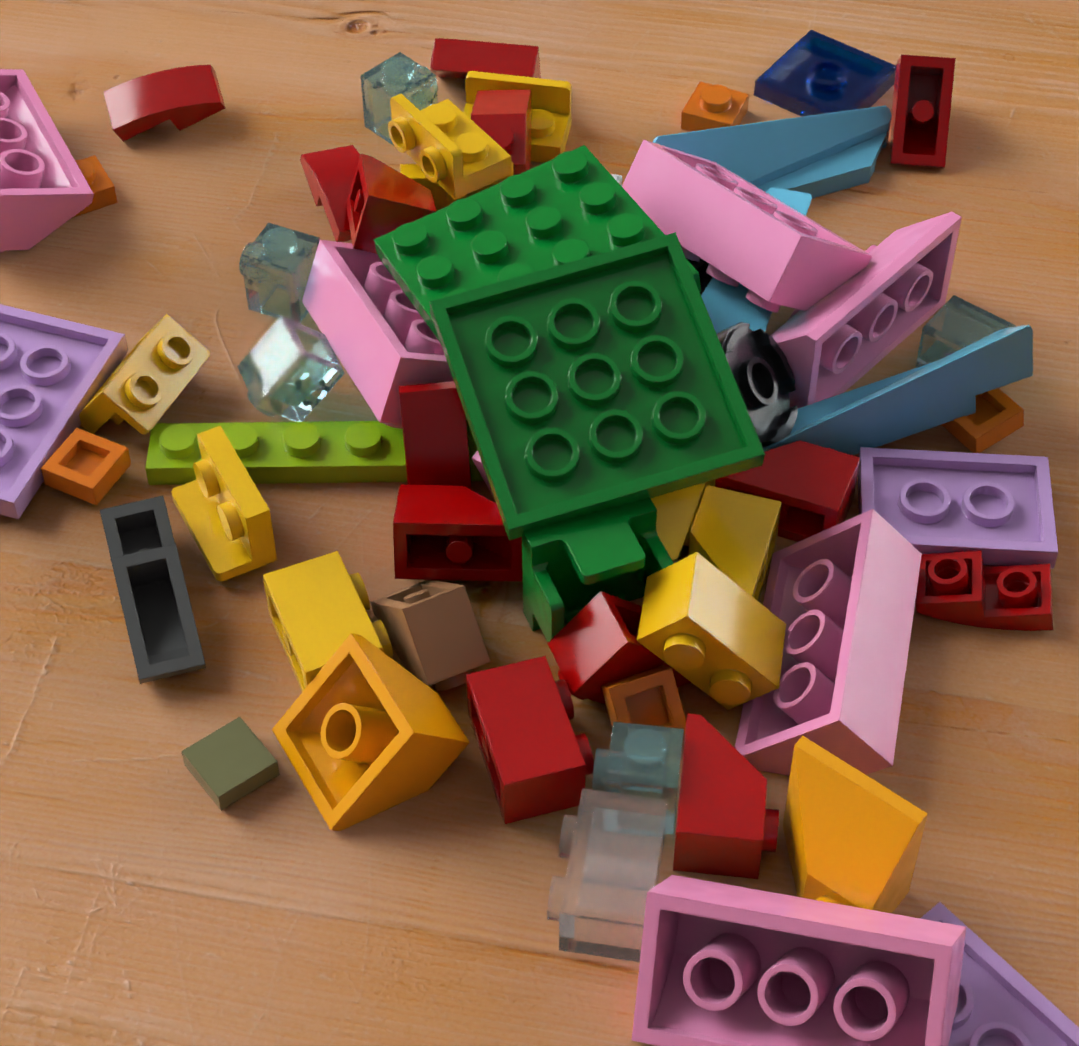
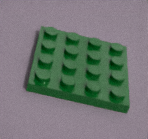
M583 145L572 151L561 153L556 158L521 174L510 176L503 182L474 195L456 200L443 209L414 222L403 224L397 229L373 240L379 259L439 340L430 314L429 301L664 236L665 234L589 149ZM687 260L699 292H701L699 272Z
M676 232L429 301L433 323L509 540L522 537V533L525 530L647 498H654L763 465L765 452Z

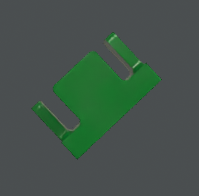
M651 498L523 531V613L532 631L541 629L547 642H549L600 591L626 601L644 597L647 577L674 564L657 534V509Z

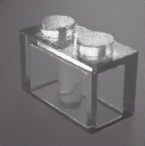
M582 788L577 816L565 815L562 823L559 858L569 859L566 877L553 876L548 898L547 920L559 922L560 951L640 962L647 891L659 883L666 835L668 800Z

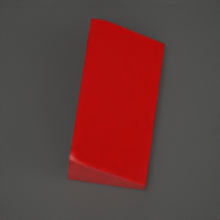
M435 38L430 69L438 77L466 79L469 71L541 78L539 47Z

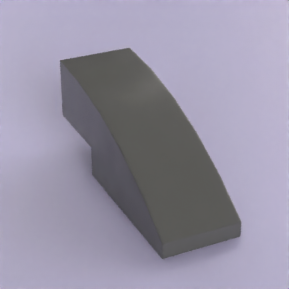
M164 496L101 509L102 523L140 684L205 669V660Z

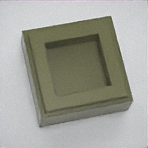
M241 717L236 718L181 751L184 765L221 811L280 775L277 760Z

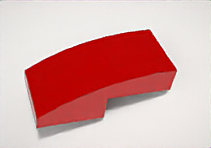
M193 65L158 71L121 83L104 91L112 129L123 142L169 119L181 131L226 109L216 72L211 65Z
M353 145L302 154L300 158L316 207H324L336 242L352 240L346 203L360 158V153Z
M454 381L399 386L407 485L465 486L471 490L466 415Z
M982 551L922 554L915 600L916 611L936 619L981 628L1021 631L1054 630L1050 564L984 567Z

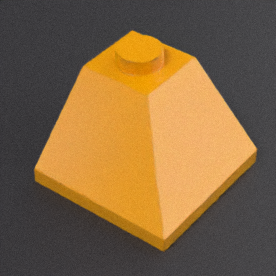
M353 633L347 637L272 728L273 733L329 829L333 831L347 829L428 791L470 743L436 691L364 637Z
M802 736L794 745L783 818V830L797 897L893 913L909 893L928 813L805 736Z

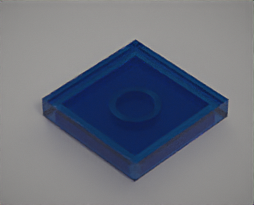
M810 30L755 80L754 96L801 117L870 108L894 85L896 65L814 30Z

